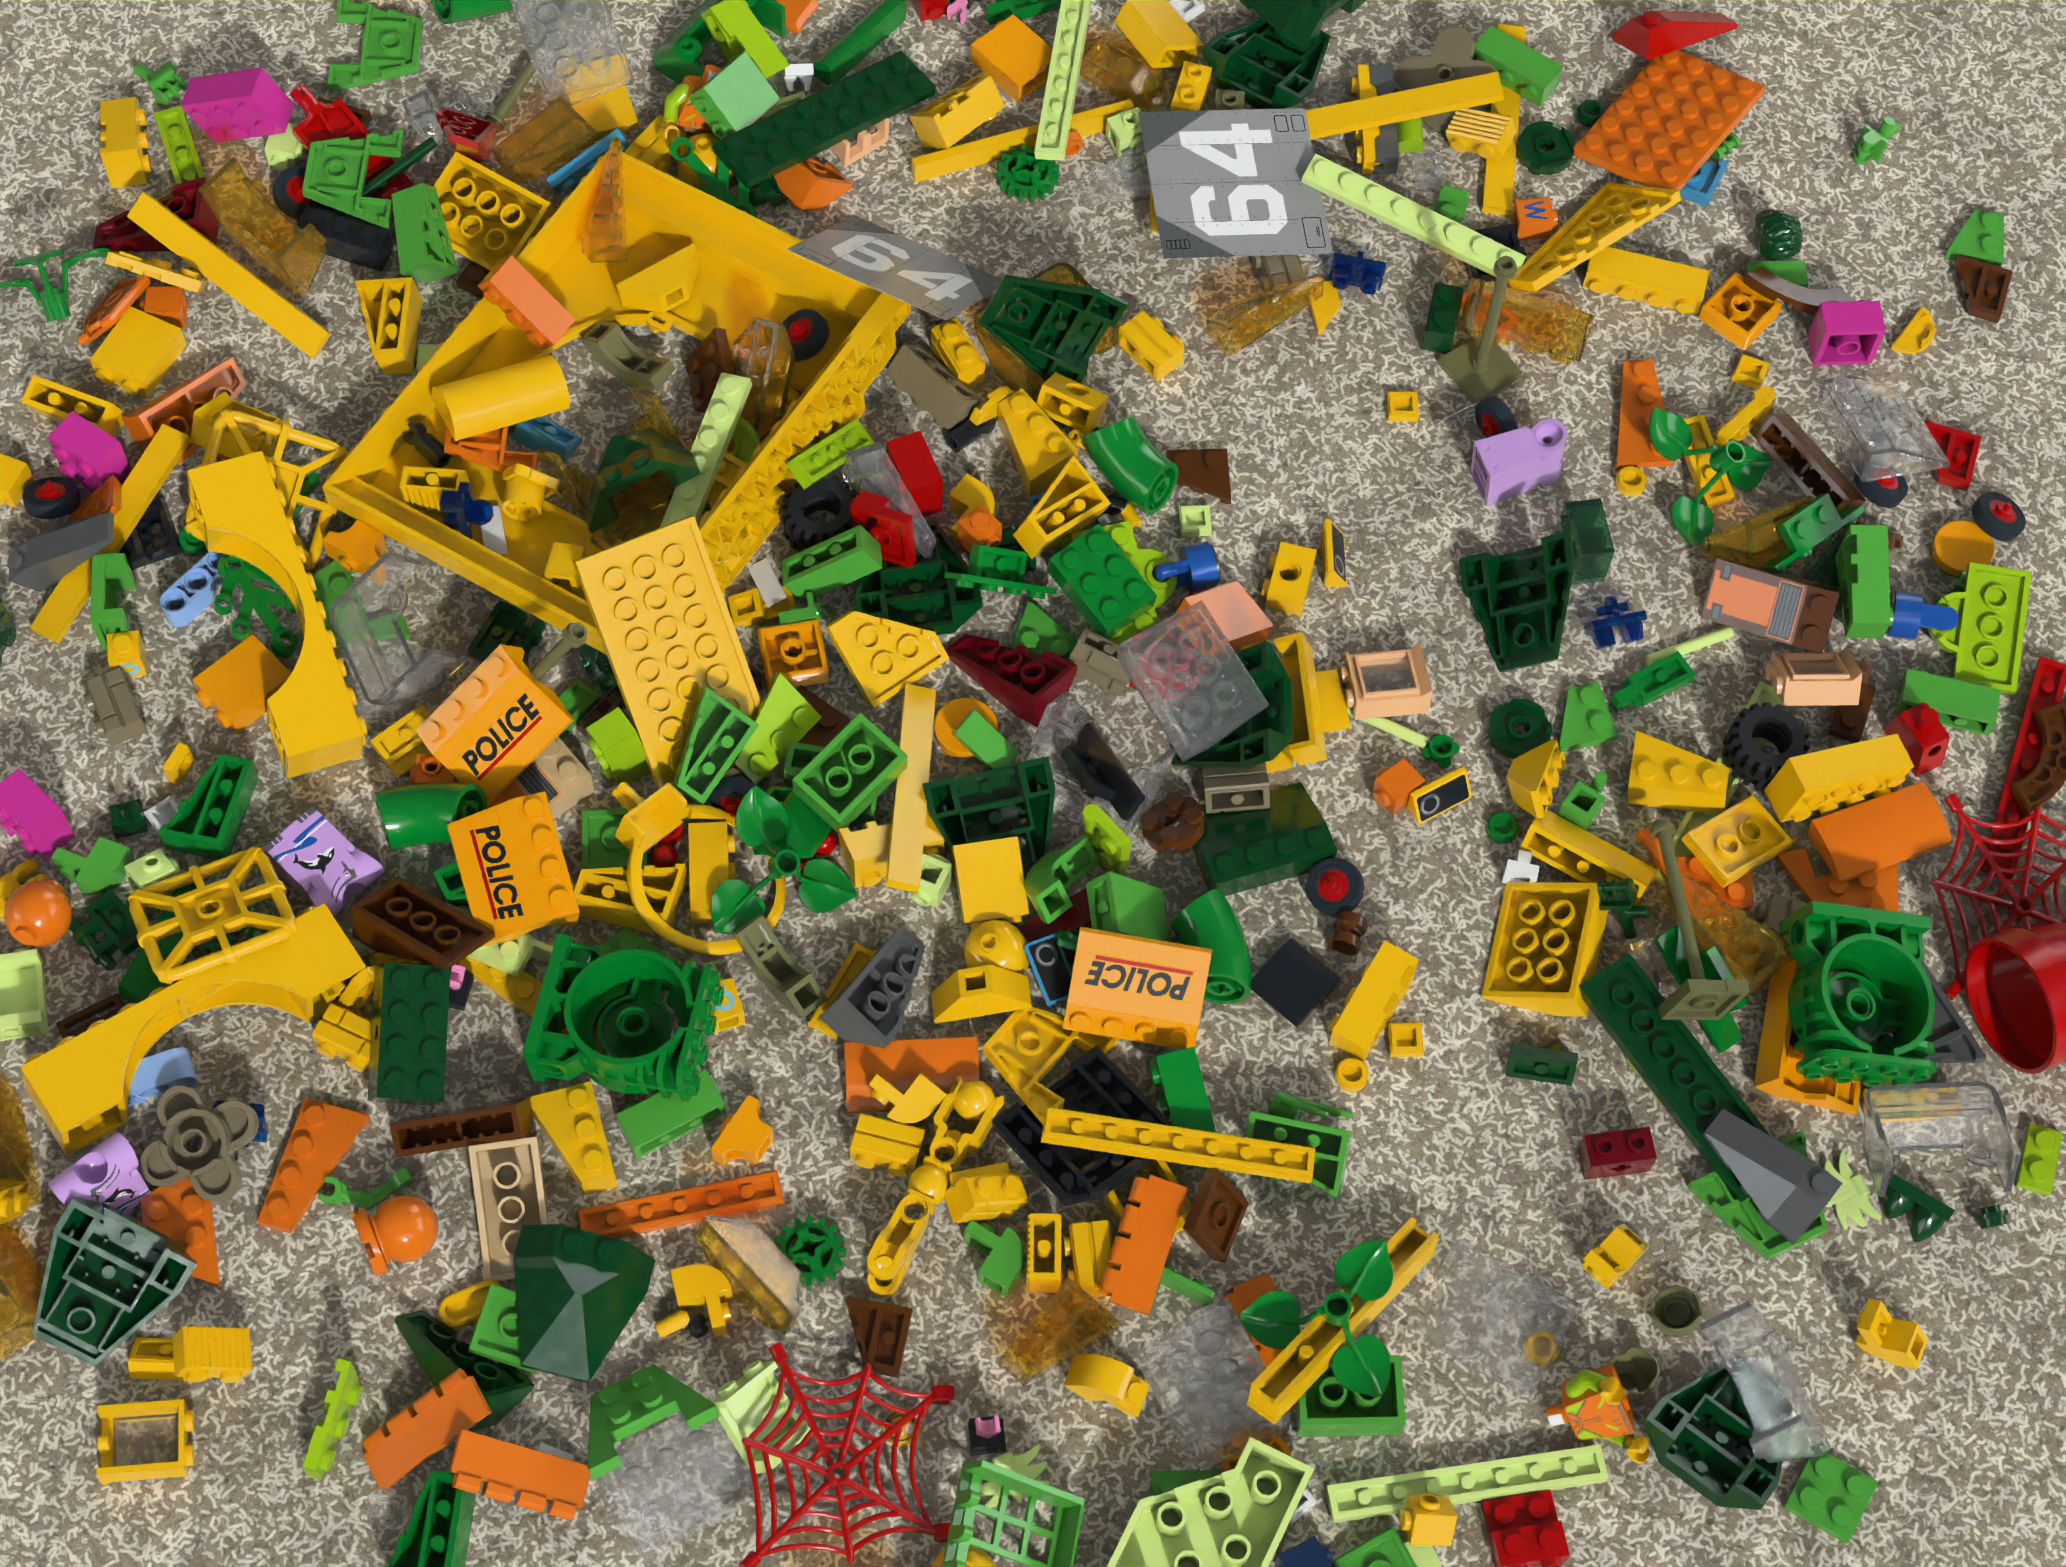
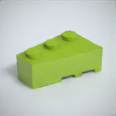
M723 0L701 13L726 62L746 51L765 79L790 66L754 16L745 0Z
M619 707L586 728L587 744L594 753L593 756L609 783L615 780L618 785L621 782L631 784L650 771L645 759V749L640 738Z

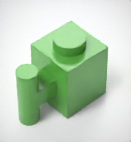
M1597 772L1589 786L1578 781L1562 802L1558 816L1588 831L1600 815L1606 797L1601 794L1607 781V775L1604 772Z

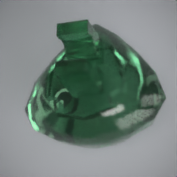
M584 643L578 651L580 664L595 686L607 692L617 684L609 659L606 654Z

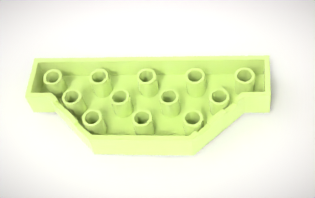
M1250 1437L1234 1469L1202 1481L1198 1480L1174 1488L1172 1491L1140 1499L1107 1567H1269L1314 1468Z

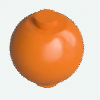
M54 880L34 881L21 885L11 893L4 907V922L8 932L15 940L30 947H45L56 943L66 934L72 921V907L65 894V889Z

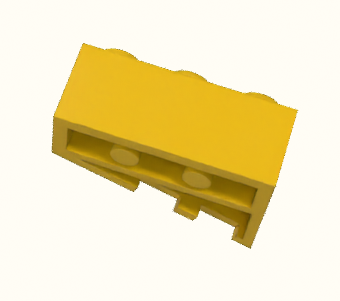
M589 1081L531 1096L533 1119L537 1122L583 1194L587 1195L618 1187L592 1082Z

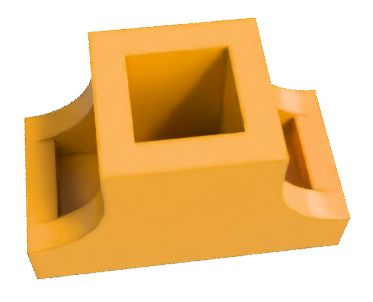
M357 519L348 530L338 533L329 531L324 537L323 543L327 556L338 561L347 571L352 573L356 571L378 584L386 575L381 557L386 552L387 546L382 532Z
M748 1094L734 1116L729 1115L724 1120L719 1130L721 1134L711 1147L712 1159L723 1166L733 1159H743L754 1166L760 1161L773 1142L774 1133L773 1128L762 1122L759 1118L761 1114L759 1100Z

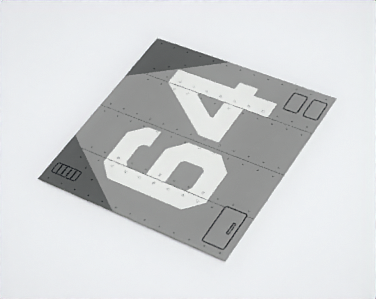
M1305 108L1138 112L1164 259L1333 254L1322 194L1320 191L1301 182L1306 169L1314 157Z
M853 216L786 249L944 320H948L996 291L1002 281L997 277L858 216Z

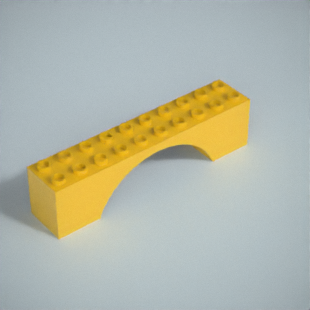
M258 451L187 470L188 496L207 551L235 556L270 576L288 596L300 620L304 641L299 659L285 683L267 699V723L287 779L361 757L362 747L366 745L364 736L367 734L366 725L362 715L356 716L354 706L357 705V701L352 687L346 688L344 677L347 676L342 658L336 659L334 651L336 641L332 630H326L324 620L326 619V613L321 601L316 602L313 591H316L314 578L311 572H305L303 563H306L304 550L301 544L296 545L293 536L296 534L295 525L292 517H286L284 507L286 506V501L282 489H276L274 479H276V473L272 461H266L263 451Z
M323 903L317 907L310 906L300 912L296 918L298 930L292 938H286L279 943L236 958V962L228 965L226 962L180 979L167 988L165 986L159 987L152 991L145 1000L137 1004H127L118 1011L117 1015L107 1020L95 1021L87 1028V1031L78 1036H68L59 1041L52 1050L29 1057L24 1065L20 1066L26 1092L66 1157L128 1123V1096L132 1080L140 1062L150 1048L166 1032L185 1019L223 1006L259 1005L285 1011L306 1023H310L323 1016L330 1003L337 1004L349 982L355 975L364 970L366 965L326 904Z

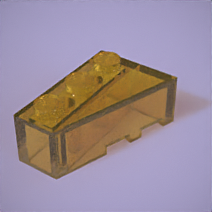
M559 97L495 146L493 151L499 166L518 185L551 173L552 168L567 162L569 163L600 141L597 132L562 97Z

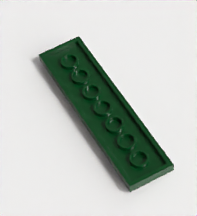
M899 51L713 143V152L748 189L935 95L936 86L902 51Z
M1629 953L1580 984L1579 988L1582 999L1710 1168L1721 1178L1735 1200L1738 1199L1741 1203L1750 1196L1744 1194L1740 1188L1741 1183L1731 1169L1724 1166L1702 1134L1722 1109L1768 1135L1769 1133L1682 1020L1660 1019L1658 1007L1665 1001V998Z

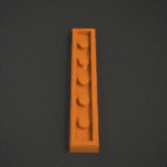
M778 1170L579 1209L576 1212L579 1229L611 1238H620L784 1205Z

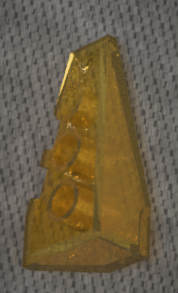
M612 137L587 222L586 236L581 237L582 254L587 255L591 263L627 261L622 143L618 137Z
M1320 276L1230 303L1222 309L1218 308L1206 319L1207 334L1229 358L1323 296V279Z

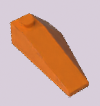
M762 115V116H761L758 120H756L755 122H757V121H759V120L765 118L766 116H765V115ZM812 157L774 175L781 191L790 199V204L800 211H819L851 190L854 185L829 162L823 165Z
M229 357L147 402L123 417L122 421L136 445L143 451L146 450L162 424L191 437L195 410L225 391L231 400H235L247 385V382L233 357ZM190 442L177 464L193 455L199 446Z

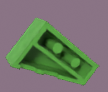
M701 687L672 786L696 803L704 804L759 724L708 687Z

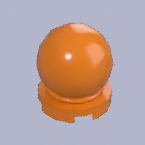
M409 1194L391 1197L379 1205L374 1215L369 1214L367 1216L365 1209L351 1213L362 1244L370 1242V1244L364 1247L376 1277L389 1272L386 1263H390V1260L400 1263L418 1260L431 1251L438 1238L439 1226L436 1213L422 1198Z

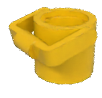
M516 463L506 468L502 474V479L506 480L501 506L502 511L507 516L520 521H532L540 518L545 497L557 493L560 481L523 464Z

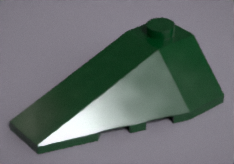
M420 1310L396 1316L395 1324L433 1387L437 1386L440 1388L439 1383L459 1368L464 1370L468 1377H474L492 1413L468 1429L472 1432L495 1426L533 1390L534 1384L516 1367L501 1362L497 1365L485 1357L469 1353L470 1344L457 1341L455 1339L457 1335L456 1330L446 1326L426 1312Z

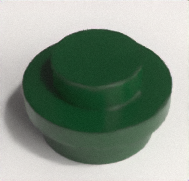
M1592 99L1584 101L1577 108V120L1586 127H1592L1605 113L1603 105Z
M2000 1204L1979 1208L1981 1215L1974 1216L1975 1222L1979 1221L1980 1228L1985 1229L2008 1224L2006 1215H2009V1211H2001Z

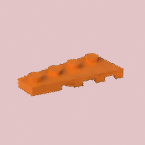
M1653 359L1623 362L1615 470H1620L1626 466L1647 468L1672 466L1675 464V461L1666 459L1657 452L1649 435V419L1652 410L1658 407L1665 411Z
M305 1098L259 1214L258 1224L291 1234L316 1199V1194L325 1183V1177H331L344 1154H347L354 1144L357 1135L370 1121L369 1115Z

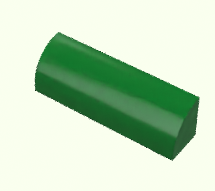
M881 0L813 62V76L827 86L841 80L906 20V0Z
M194 883L176 889L172 897L182 895L197 888ZM163 910L155 924L176 917L174 912ZM182 931L158 940L157 945L164 961L184 936ZM142 947L118 985L119 996L135 1003L145 1000L152 991L166 985V983L160 982L153 972L146 952Z

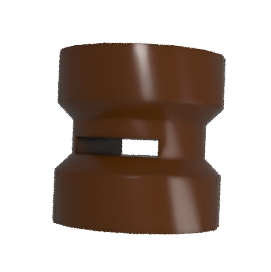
M1339 912L1335 921L1337 928L1330 934L1328 945L1337 952L1349 956L1357 955L1362 945L1360 938L1367 931L1368 921L1355 912Z

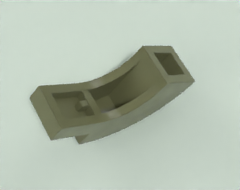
M600 320L580 339L592 356L609 373L633 390L645 393L650 387L657 388L667 381L668 376L676 369L670 359L652 356L639 349L628 339L617 323Z
M757 914L732 933L747 956L745 960L757 977L777 1000L795 1016L803 1019L828 1000L813 975L802 969L789 956L763 915Z

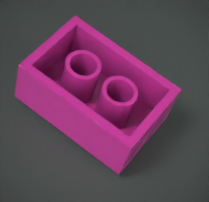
M262 67L191 78L181 103V107L213 142L285 133L295 106Z

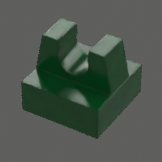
M140 799L108 807L115 839L148 831Z

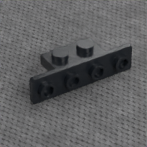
M1088 722L1071 743V746L1067 745L1060 754L1068 765L1067 771L1080 782L1081 791L1090 798L1095 799L1097 796L1109 801L1121 819L1129 821L1145 800L1142 791L1094 724Z

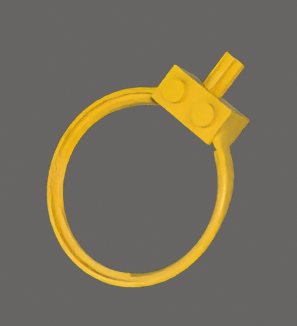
M621 782L613 790L612 795L629 812L623 816L615 837L629 850L626 881L630 898L638 914L656 934L684 950L704 955H728L743 951L736 939L727 941L700 940L687 936L669 926L651 907L645 895L642 882L643 853L683 823L681 819L701 818L719 822L727 821L728 825L735 827V817H731L730 813L714 806L687 804V800L669 782L645 800L627 782ZM775 878L776 894L771 911L765 919L772 930L779 921L784 909L786 897L785 879Z

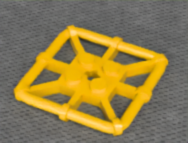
M225 409L219 412L220 416L213 424L202 462L197 464V468L215 463L226 428L229 430L242 455L254 453L250 450L236 423L279 436L273 458L265 455L264 457L266 461L271 460L276 473V479H274L276 489H282L286 501V506L284 507L286 517H293L296 504L320 512L308 552L297 532L293 535L296 545L301 544L304 550L306 563L303 564L306 571L315 568L314 564L318 561L323 549V539L327 535L332 516H336L338 509L329 505L326 497L322 502L300 495L301 487L306 475L332 462H335L332 472L334 473L348 453L347 449L332 440L291 428V424L285 422L281 425L241 411H228ZM287 439L329 452V454L303 467L281 461ZM189 501L184 529L187 534H192L197 539L204 541L194 510Z
M252 846L248 850L240 851L197 867V865L188 867L189 871L151 884L140 890H134L128 897L129 911L138 932V944L144 948L151 968L159 981L166 984H172L176 980L184 979L226 962L228 965L236 962V958L279 943L286 938H292L298 930L295 915L286 897L287 889L285 884L278 879L269 857L260 847ZM254 867H259L265 883L240 892L239 886ZM234 868L227 878L205 886L203 879ZM192 883L197 888L176 897L162 895ZM269 898L274 901L280 917L248 911L247 906ZM150 907L175 913L176 917L150 926L144 909ZM247 926L270 931L230 946L226 934L239 931ZM182 931L184 936L164 961L157 945L158 940ZM216 938L218 939L222 950L182 964L195 946Z

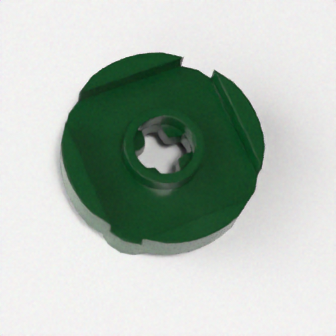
M1539 121L1526 126L1518 139L1516 150L1521 164L1533 175H1552L1568 168L1573 158L1575 141L1567 129L1562 127L1560 130L1557 127H1553V123L1548 121ZM1541 145H1545L1546 148L1552 149L1550 151H1543L1540 148Z
M1512 699L1510 703L1500 704L1493 710L1487 728L1489 743L1500 754L1515 759L1550 741L1552 734L1551 721H1548V718L1544 715V709L1537 703L1527 699ZM1518 724L1524 725V731L1528 733L1517 734L1511 727L1516 728Z

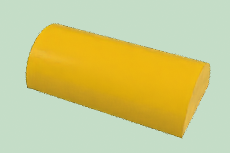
M550 354L435 386L432 388L431 395L454 441L570 408L569 391L564 374L557 360Z

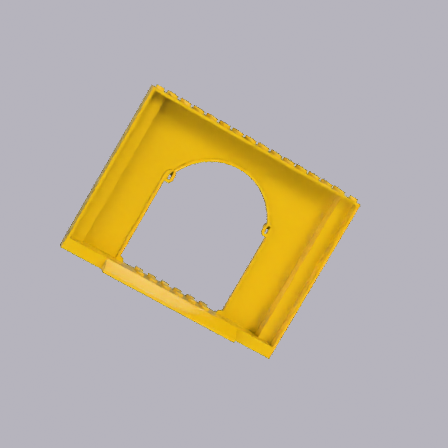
M611 147L604 156L602 155L598 158L594 168L587 176L581 178L576 189L570 196L564 198L559 209L553 216L546 219L542 229L535 237L529 239L525 249L515 258L576 319L554 346L541 350L528 341L527 335L519 327L514 326L506 319L505 313L497 305L490 303L485 297L478 300L468 316L456 325L451 336L438 346L436 353L428 363L420 367L417 376L411 383L403 387L394 403L382 412L377 423L364 433L362 440L354 450L346 454L337 470L326 478L322 489L328 504L377 529L384 535L563 631L570 623L582 624L587 630V640L585 643L606 654L582 586L579 595L572 594L546 580L544 571L553 542H572L579 546H584L586 556L623 541L600 529L591 534L587 522L544 500L542 514L536 520L520 521L507 516L501 507L506 480L502 479L503 473L455 456H451L449 463L442 468L466 470L471 487L466 513H450L449 511L444 513L442 510L440 512L437 510L432 512L430 509L428 511L424 509L420 511L418 508L414 509L404 503L399 488L403 466L434 467L415 449L414 444L410 445L404 441L403 434L413 432L412 428L408 426V422L414 420L421 421L425 425L427 433H431L443 445L445 442L446 424L432 400V388L549 355L562 345L585 335L600 320L617 323L619 326H648L649 330L655 334L668 331L674 325L675 328L700 341H703L715 327L726 329L732 357L775 379L777 377L782 379L791 387L803 392L798 400H794L790 404L784 418L774 424L766 441L756 447L751 460L746 466H742L738 470L733 483L728 489L722 490L717 503L711 511L705 512L700 520L698 528L721 592L724 594L783 518V500L787 498L786 493L789 488L795 489V483L797 482L786 464L855 419L859 420L866 411L864 393L896 353L895 332L912 312L911 305L786 250L803 240ZM693 243L695 244L700 267L689 300L664 313L623 307L620 304L616 284L622 282L626 277L633 276L648 268L652 263L659 262L674 254L677 250ZM798 310H816L828 323L830 331L826 344L815 356L808 360L798 362L788 359L777 346L776 336L778 329L786 318ZM499 505L507 554L500 555L484 546L478 509Z

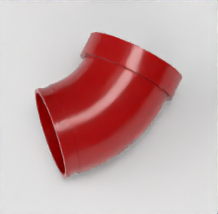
M2066 922L2034 927L2028 930L2009 928L1973 944L1968 951L1964 964L1965 992L1977 1027L1992 1050L2009 1066L2027 1074L2040 1073L2066 1062Z

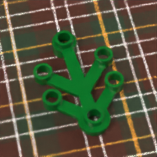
M678 137L672 141L670 145L671 155L677 161L686 162L708 186L693 187L741 211H746L757 218L755 207L749 203L750 188L747 189L739 181L737 200L729 193L730 170L719 158L716 178L694 154V145L688 138ZM686 145L688 153L683 156L679 155V146Z
M223 555L217 565V571L223 579L220 594L214 599L213 608L215 612L220 615H227L232 611L234 604L232 594L237 584L243 593L237 619L231 625V635L238 640H244L249 636L251 630L249 621L254 609L273 636L271 642L272 652L281 658L292 656L298 645L297 636L292 631L282 627L267 605L271 604L286 608L289 612L296 613L288 596L255 587L250 579L267 582L271 587L281 589L270 576L259 568L251 566L248 562L235 556ZM233 564L238 566L239 568L232 569L228 565ZM225 601L229 606L222 607L218 602ZM243 626L246 631L239 632L235 627ZM280 638H286L291 642L283 643L280 641Z

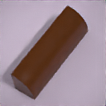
M1773 414L1753 435L1811 501L1820 494L1828 493L1838 513L1844 508L1862 505L1866 501L1789 414Z
M530 1097L400 1119L389 1124L395 1156L397 1158L522 1138L528 1134L531 1126Z

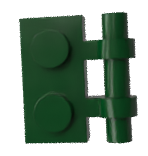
M499 600L467 648L468 655L483 662L500 644L510 646L516 636L523 639L519 647H522L525 652L522 661L526 665L529 660L527 656L534 646L537 647L543 639L542 633L546 628V624L536 620L532 627L524 625L528 619L527 613Z
M111 889L84 908L90 918L82 924L78 919H73L69 927L75 942L79 946H85L95 964L102 965L107 971L112 970L117 965L116 960L111 956L115 950L119 949L126 957L140 946L137 941L138 932L129 908ZM101 930L107 938L99 943L94 935Z

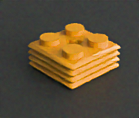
M1734 272L1702 305L1698 318L1741 349L1746 350L1775 320L1780 312L1782 303L1777 299L1775 302L1752 290L1742 282L1745 277Z
M818 619L763 627L757 630L768 691L772 685L771 680L775 672H780L794 688L800 685L807 686L829 682V667ZM795 653L797 657H790V654Z

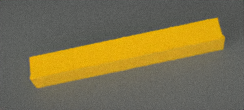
M1413 1217L1386 1243L1393 1268V1281L1387 1294L1374 1301H1364L1356 1294L1350 1298L1352 1310L1348 1323L1353 1340L1360 1335L1436 1253L1439 1234L1433 1232L1431 1235L1416 1226L1417 1220ZM1342 1289L1340 1292L1344 1293L1348 1292L1349 1290ZM1323 1315L1313 1319L1251 1383L1246 1405L1275 1425L1333 1363V1357L1337 1350L1341 1347L1349 1346L1342 1326L1329 1324Z

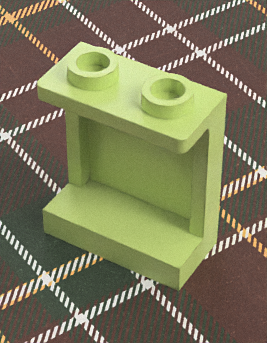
M19 948L14 950L13 953L0 954V1041L49 1033L44 963L36 949Z
M756 1360L742 1370L744 1375L741 1378L722 1385L717 1390L718 1396L711 1401L718 1411L719 1417L717 1418L749 1470L742 1438L748 1437L760 1425L771 1408L779 1384L772 1373L778 1368L775 1361L761 1362ZM784 1391L772 1418L754 1440L760 1442L766 1437L786 1413L790 1401ZM793 1409L790 1418L779 1433L766 1445L774 1446L789 1431L799 1417L795 1409ZM803 1420L795 1433L779 1450L788 1452L802 1441L810 1430L806 1420ZM751 1447L756 1474L766 1473L762 1451ZM768 1454L771 1469H774L782 1461L780 1458Z

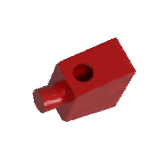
M1923 702L1901 712L1883 729L1887 736L1898 734L1914 765L1911 771L1915 777L1943 764L1950 737L1939 721L1938 712L1930 708L1927 703Z

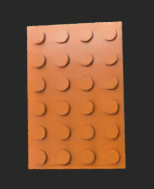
M1679 50L1653 58L1573 147V156L1642 186L1679 190L1680 192L1764 95L1765 85Z

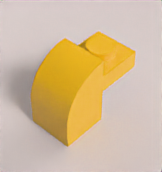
M966 473L949 494V510L961 516L958 519L960 521L982 504L995 516V499L991 490L984 483ZM957 521L951 528V542L962 549L963 546L958 542Z
M878 1072L869 1082V1085L873 1088L870 1092L873 1097L885 1106L889 1101L894 1104L887 1113V1117L900 1123H915L927 1118L947 1095L943 1089L921 1072H919L904 1093Z
M1625 1224L1617 1226L1599 1247L1589 1251L1582 1259L1585 1261L1582 1267L1608 1290L1638 1261L1649 1246Z
M693 1264L670 1270L679 1310L686 1311L707 1306L714 1338L727 1335L726 1323L732 1322L728 1302H721L733 1299V1294L726 1276L718 1269L705 1264Z
M1868 1298L1864 1310L1858 1315L1857 1329L1859 1334L1855 1343L1863 1351L1893 1365L1917 1370L1928 1342L1919 1324L1892 1318L1881 1300Z
M1075 1354L1063 1385L1085 1400L1106 1401L1131 1417H1139L1150 1387L1148 1383L1133 1374L1134 1368L1113 1358L1098 1354Z

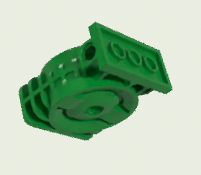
M1811 901L1780 921V935L1789 936L1790 955L1801 966L1792 980L1788 995V1010L1791 1024L1800 1040L1794 1045L1795 1053L1804 1056V1059L1796 1063V1072L1802 1074L1803 1078L1808 1080L1826 1077L1833 1078V1081L1836 1083L1860 1081L1863 1082L1864 1086L1868 1087L1880 1086L1882 1084L1892 1085V1088L1895 1090L1911 1089L1914 1083L1930 1079L1931 1075L1937 1071V1067L1934 1061L1926 1060V1057L1935 1052V1045L1932 1042L1924 1041V1039L1933 1034L1932 1023L1935 1012V1000L1930 980L1920 964L1925 959L1922 934L1931 929L1930 916ZM1845 971L1844 973H1839L1828 979V973L1830 972ZM1882 1032L1893 1033V1036L1886 1034L1882 1036L1873 1048L1872 1045L1868 1044L1877 1039Z
M557 933L522 1051L533 1082L546 1084L548 1077L570 1081L585 1072L597 1084L615 1092L649 1095L651 1091L659 1090L663 1098H670L672 1093L675 1092L679 1093L682 1101L689 1102L692 1095H698L701 1078L698 1076L701 1065H706L709 1053L706 1043L708 1036H713L716 1029L717 1018L714 1016L716 1006L722 1005L724 999V987L720 986V971L716 970L714 963H706L704 969H698L695 960L689 959L686 960L684 966H679L676 958H666L658 953L641 949L618 950L604 955L599 947L573 943L571 935ZM629 987H631L630 994L626 995ZM665 990L669 992L666 1002L675 1012L679 1021V1028L675 1034L670 1012L662 1003ZM598 1018L597 1035L606 1056L598 1053L594 1045V1028ZM634 1026L642 1027L641 1029L635 1032L629 1031ZM567 1028L569 1035L561 1034V1031Z

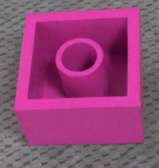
M1832 300L1821 302L1808 333L1813 365L1872 363L1886 331L1880 301L1858 300L1838 302Z
M74 411L47 436L52 446L51 452L60 465L58 467L59 471L68 479L73 480L76 478L81 481L83 487L91 494L110 476H115L122 485L131 473L120 441Z
M19 768L0 783V826L10 837L16 834L21 840L19 842L21 847L31 857L37 854L46 862L53 856L57 847L62 848L75 837L62 809Z

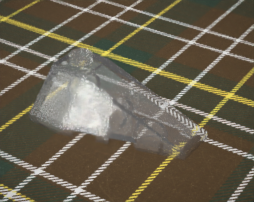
M877 442L847 452L844 466L842 467V474L846 483L851 484L857 495L862 490L890 499L891 509L912 515L915 549L925 558L930 557L936 538L882 444Z

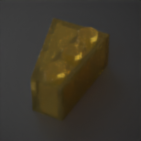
M1069 1278L1003 1353L998 1364L1025 1386L1073 1358L1075 1354L1082 1353L1116 1333L1122 1323Z

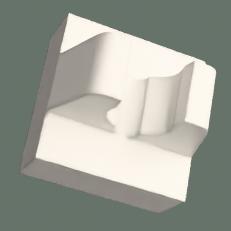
M813 63L790 64V66L780 71L781 79L788 93L793 92V83L796 79L801 82L804 92L809 91L812 76L814 75Z
M1519 849L1516 861L1508 859L1501 883L1536 882L1540 866L1530 864L1532 852Z

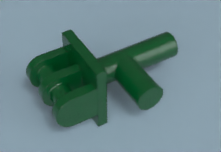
M1626 878L1625 882H1620L1619 879H1612L1611 882L1599 879L1600 910H1616L1625 938H1635L1637 931L1633 919L1650 918L1651 916L1650 905H1633L1639 891V886L1634 884L1632 878Z

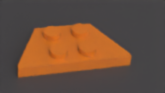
M189 1178L171 1187H158L140 1200L142 1223L168 1236L197 1261V1265L190 1277L206 1281L214 1286L221 1285L212 1202L202 1199L195 1192Z

